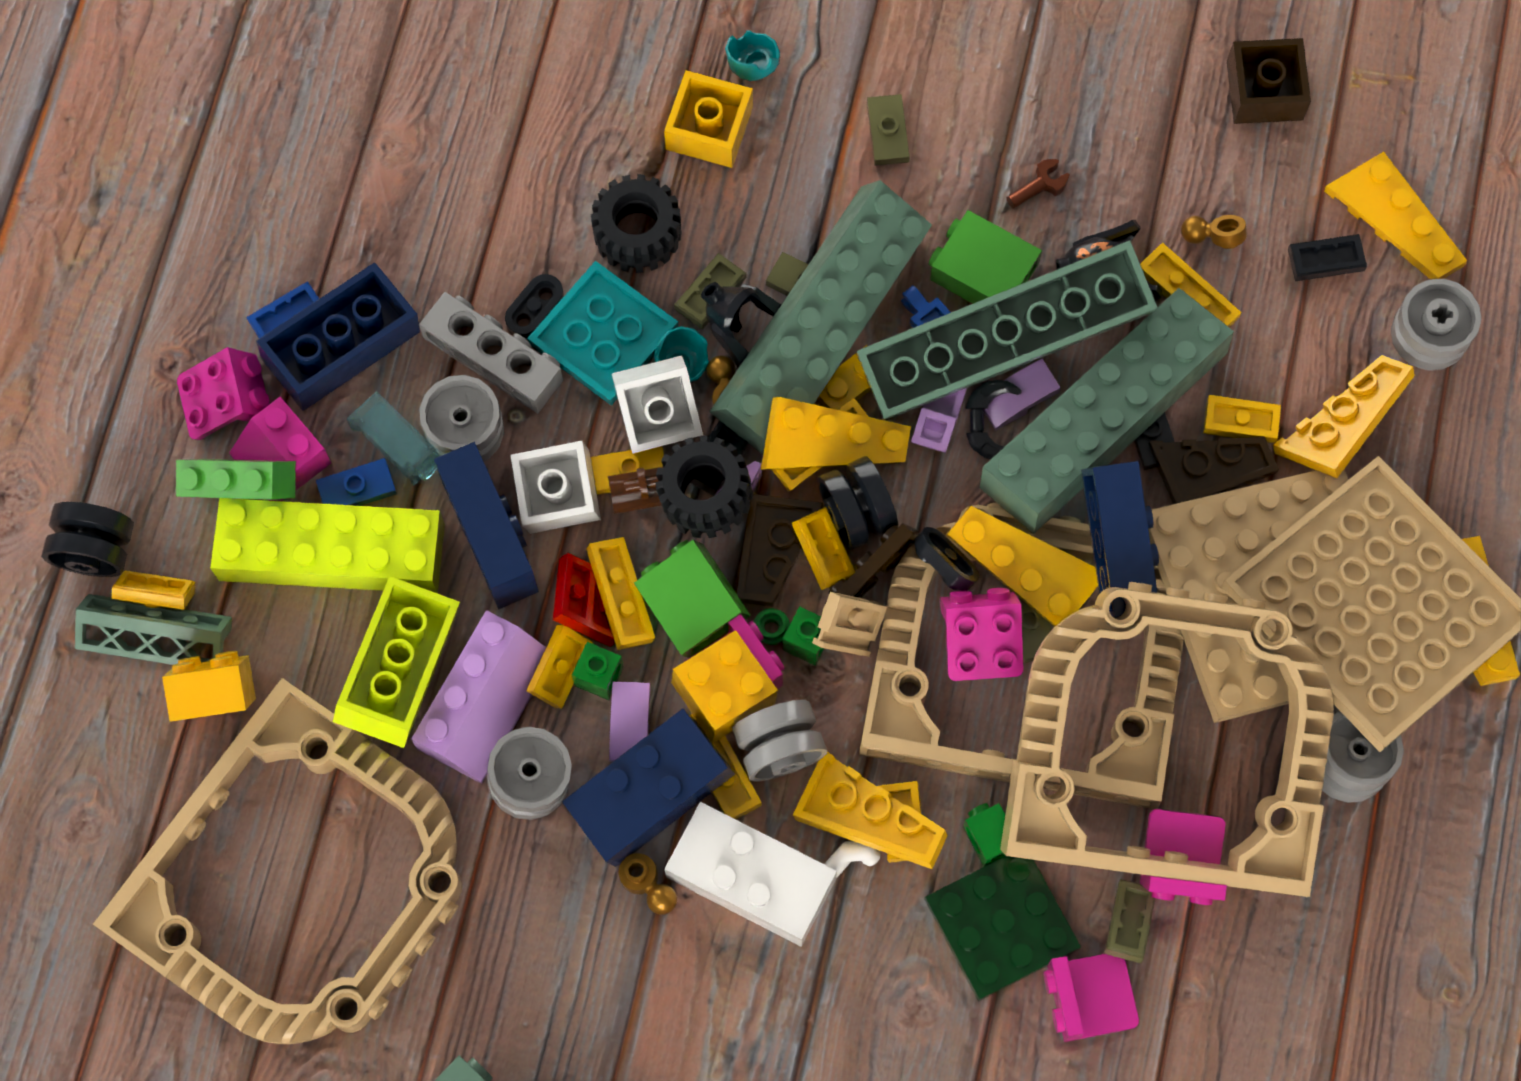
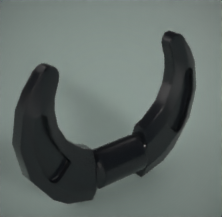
M1003 380L985 382L972 392L967 402L966 409H971V433H966L973 450L986 459H992L1005 446L996 444L987 432H983V409H988L993 399L1001 394L1012 393L1020 395L1021 389L1011 382Z

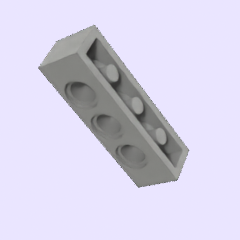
M444 292L419 323L424 339L537 414L563 382L560 363L554 357L545 352L540 355L531 349V344L519 334L514 333L511 336L502 330V325L495 318L487 314L484 317L474 311L472 304L461 296L457 295L454 298ZM462 327L473 328L468 335L456 334ZM497 345L502 347L501 351L497 354L490 355L485 353L486 349L490 346ZM526 364L531 366L530 370L524 374L514 372V369L519 365Z

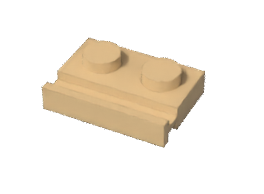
M830 592L818 627L821 628L819 637L813 638L812 643L825 649L869 657L871 651L867 650L870 641L876 640L887 606L876 601Z

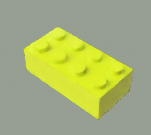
M389 576L336 704L333 722L404 748L455 621L460 602Z

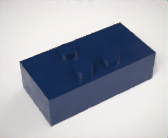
M374 262L258 339L256 343L261 360L300 409L304 411L420 333L418 315Z
M475 442L435 458L434 462L442 484L498 610L538 593L539 590L533 570L523 550V547H526L527 544L523 537L524 534L516 515H512L513 513L505 495H498Z
M1139 461L1081 469L1099 594L1110 587L1128 589L1129 582L1152 585L1151 592L1158 593L1154 566H1159V555L1156 544L1150 543L1148 529L1153 528V514L1151 507L1145 506ZM1122 597L1115 598L1109 606V612L1113 618L1120 617L1126 609V603Z
M682 708L562 802L605 862L616 867L627 856L635 853L733 777L735 773L692 715Z

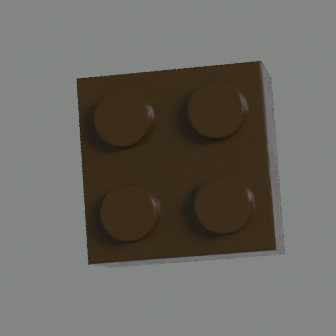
M1303 38L1234 41L1227 59L1234 124L1303 121L1311 103Z

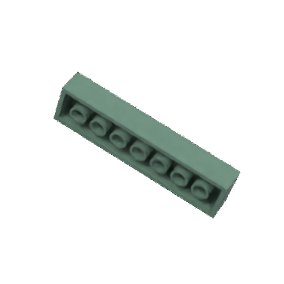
M881 180L861 186L709 412L763 455L773 397H783L809 404L815 403L932 224Z
M1129 240L857 350V356L881 416L886 421L1149 315L1156 311L1158 307L1132 243Z
M1178 288L1158 306L1156 311L1147 316L983 466L979 488L1035 534L1084 488L1081 469L1109 465L1228 353L1234 331Z

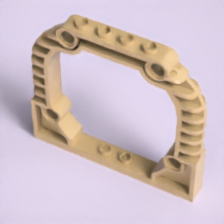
M990 503L987 506L971 505L1095 567L1089 524L1081 523L1080 519L1071 516H1062L1059 519L1051 518L1033 534L998 503ZM966 507V508L961 512L960 517H961V516L963 515V513L968 509V507ZM956 522L945 524L936 529L946 536ZM948 538L970 561H976ZM913 544L899 561L892 576L859 755L1010 783L1014 759L1005 758L1004 753L996 750H983L982 753L938 746L940 730L930 719L923 706L927 698L929 681L926 674L921 669L915 667L916 649L925 599L932 581L938 572L930 564L925 563L918 557L916 547ZM1154 566L1157 592L1166 594L1157 566ZM1147 625L1144 628V642L1134 706L1122 710L1117 716L1111 729L1113 743L1101 753L1090 758L1086 766V772L1063 769L1071 776L1074 782V795L1150 809H1157L1160 805L1174 720L1173 710L1184 642L1180 629ZM911 682L918 687L919 692L914 696H906L900 691L899 687L903 683ZM1123 724H1136L1141 730V735L1138 737L1128 736L1123 730ZM1052 776L1048 778L1043 785V789L1058 791L1061 786L1059 777Z
M1129 582L1128 589L1110 587L1103 590L1097 596L1095 605L1074 612L1056 625L1039 646L1030 669L1017 759L1013 761L1000 850L1010 857L1310 897L1324 808L1320 804L1334 716L1333 692L1326 670L1309 646L1292 634V624L1289 618L1280 612L1266 609V601L1242 598L1241 605L1227 603L1228 596L1204 593L1203 600L1189 598L1190 590L1167 587L1166 594L1151 592L1152 585ZM1122 597L1126 603L1125 612L1120 617L1113 618L1109 612L1110 603L1115 598ZM1272 619L1276 624L1275 634L1271 638L1265 639L1261 633L1262 625L1265 621ZM1147 625L1236 637L1239 646L1248 654L1278 664L1288 686L1289 716L1277 790L1275 795L1267 796L1257 804L1255 820L1258 827L1242 843L1230 850L1228 865L1188 860L1187 854L1175 851H1165L1164 857L1150 855V849L1138 846H1127V852L1086 846L1087 835L1078 826L1067 807V803L1071 800L1074 793V782L1071 776L1059 766L1071 683L1080 659L1100 638L1130 639L1140 634ZM1052 776L1059 777L1061 782L1059 790L1052 795H1046L1043 791L1045 781ZM1279 808H1284V821L1277 826H1273L1271 823L1272 813Z
M281 678L93 925L244 1034L267 1043L297 1044L321 1038L336 1028L346 1033H354L364 1028L371 1018L374 1020L378 1019L389 1003L386 997L394 986L400 988L412 972V968L409 967L418 954L423 956L432 946L435 940L432 934L441 922L444 925L447 924L456 913L458 905L455 903L461 895L462 882L454 869L457 856V836L454 820L439 792L419 774L356 730L334 723V713L283 678ZM320 744L328 746L327 752L322 758H310V753L315 746ZM254 755L265 763L285 759H301L305 766L316 774H326L335 768L342 770L403 812L416 826L423 845V852L409 873L408 887L412 895L410 902L354 978L341 977L329 982L310 1004H279L258 995L200 953L198 950L201 945L200 931L187 918L177 915L173 885L162 877L189 840L194 841L203 832L206 826L205 819L212 810H218L226 802L230 793L228 789ZM437 877H449L451 884L446 891L441 893L432 891V883ZM178 929H185V941L181 945L171 946L170 938L173 932ZM347 1002H356L358 1006L356 1015L350 1020H341L339 1016L341 1007Z

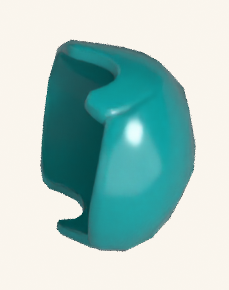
M747 30L742 37L736 39L731 35L727 41L725 52L730 69L741 79L747 81L763 79L773 73L779 65L780 50L777 42L767 34L753 33L751 30Z
M680 326L668 330L656 346L655 362L682 355L687 367L690 383L698 381L709 363L707 340L693 328Z

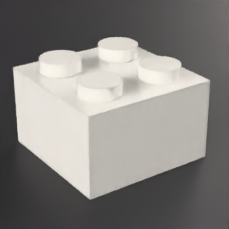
M682 355L612 373L632 454L703 435L687 367Z
M583 441L510 455L521 523L530 534L601 520L590 452Z

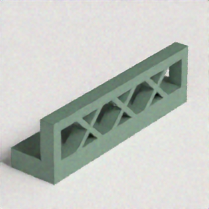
M88 594L76 608L75 649L174 665L178 664L180 659L199 656L192 646L200 642L213 644V658H215L216 654L223 653L224 640L232 628V617L168 607L150 608L141 603ZM86 624L98 626L107 637L102 641L86 639ZM125 630L132 631L137 634L143 643L138 647L128 646L119 635ZM161 636L169 637L177 644L179 649L174 653L165 652L155 641ZM200 657L201 662H206L210 660L208 658Z

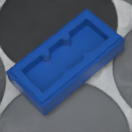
M307 281L246 318L260 339L317 301L319 297Z
M386 458L316 480L323 504L362 506L397 495Z

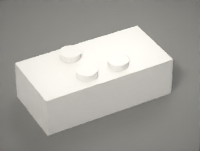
M702 802L696 808L664 869L666 878L801 947L837 875L836 870Z

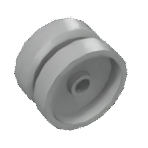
M1444 278L1428 279L1413 287L1396 312L1391 326L1392 343L1400 357L1412 366L1427 371L1443 370L1456 364L1477 336L1482 320L1480 306L1473 294L1461 284Z
M457 375L448 376L436 382L426 392L419 409L420 424L433 454L439 457L475 442L483 461L490 459L499 449L504 436L503 416L493 390L478 378Z
M792 700L779 703L748 715L732 727L738 748L750 751L743 759L749 780L765 781L782 777L814 764L827 754L822 734L810 730L816 723L810 701Z
M1340 711L1334 714L1322 791L1331 798L1343 802H1363L1376 795L1401 766L1404 753L1402 738L1400 735L1383 751L1379 752Z
M524 727L510 731L498 740L490 753L487 783L491 798L502 811L514 818L533 820L549 815L561 805L568 793L572 768L568 749L557 736L545 729ZM523 770H528L530 774H536L528 777L523 774Z

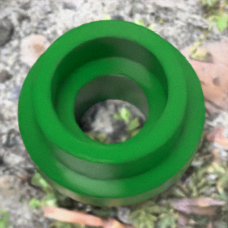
M768 608L759 612L754 619V623L764 638L760 642L766 645H777L783 642V637L790 625L789 619L784 612L779 609ZM773 622L779 628L776 632L769 633L765 630V625Z

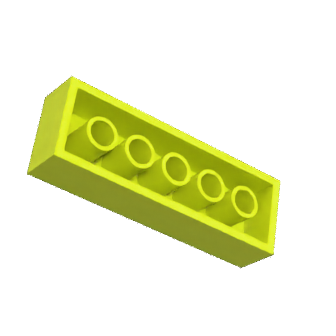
M219 498L210 569L219 581L380 591L384 590L387 580L391 576L438 594L445 523L440 510Z

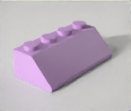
M486 610L412 736L411 740L416 749L482 784L487 775L491 751L499 739L513 730L532 697V694L526 690L546 647L520 627Z

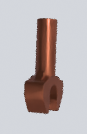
M1043 160L1037 164L1036 179L1007 196V202L1014 209L1042 191H1048L1054 196H1058L1065 190L1070 174H1063L1058 179L1049 178L1048 174L1058 168L1059 160Z

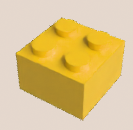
M685 70L664 130L666 150L733 168L753 109V88Z
M736 630L678 665L672 672V685L712 743L732 732V727L738 721L761 709L773 706L776 702L778 689Z
M238 651L218 653L215 655V658L206 662H201L200 656L180 659L178 664L172 665V669L162 677L170 722L244 711L256 699L249 655L238 656Z

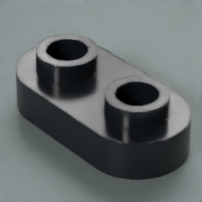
M549 274L536 276L509 306L505 313V322L512 336L516 333L527 339L564 297L562 284L556 277ZM543 293L552 294V297L548 300L540 298ZM522 319L530 320L527 326L518 325V322Z
M925 527L914 539L918 557L925 563L930 564L942 576L944 583L949 588L968 591L978 581L979 572L974 564L937 529Z

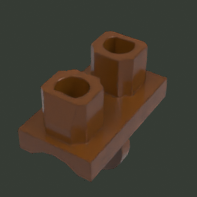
M638 468L635 472L608 476L614 514L662 506L655 483L658 482L656 476L658 468L647 470Z

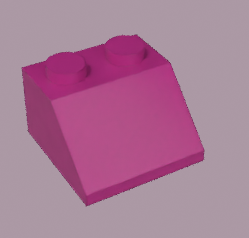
M281 396L250 419L229 452L234 460L296 461L295 491L331 464L325 448ZM267 499V500H268V501H283L284 499H273V500Z

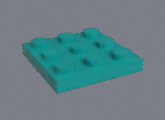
M594 261L527 340L541 354L545 352L554 357L560 363L561 369L612 406L618 399L612 373L647 365L655 355V349L659 340L668 330L679 327V322L604 266Z

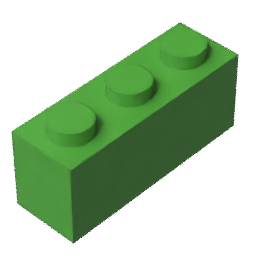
M176 460V497L270 500L295 498L296 461Z

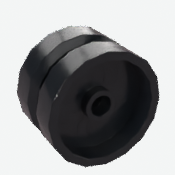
M867 456L847 464V478L836 469L817 477L823 503L831 516L840 539L848 550H853L868 543L869 529L875 535L882 537L893 525L898 527L899 525L888 490L878 470Z
M82 502L56 503L52 508L49 520V527L55 533L47 535L45 538L41 557L45 562L69 572L96 577L120 576L124 571L127 553L120 546L130 542L134 522L121 512L103 506Z

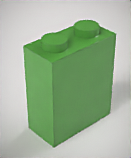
M967 210L961 220L956 218L946 234L949 240L944 248L938 246L933 252L928 263L932 267L930 280L974 304L1028 282L1039 265L1042 250Z
M685 540L677 544L670 551V557L661 563L655 562L647 566L641 572L642 577L634 582L679 653L688 658L729 632V621L740 614L745 620L751 616L704 544L695 540L690 542Z

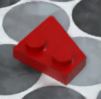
M567 552L559 558L553 620L611 647L615 644L609 627L591 563Z

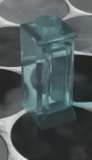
M377 391L346 418L351 430L362 431V434L406 477L409 476L413 485L420 479H428L436 471L434 459L439 457L436 449Z

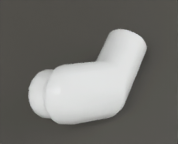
M845 841L824 865L836 870L837 878L851 862L862 861L867 866L875 865L880 860L881 852L854 841Z

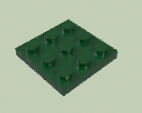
M1004 856L924 898L978 1002L1047 967L1051 959L1068 956L1081 948L1040 870L1032 859Z

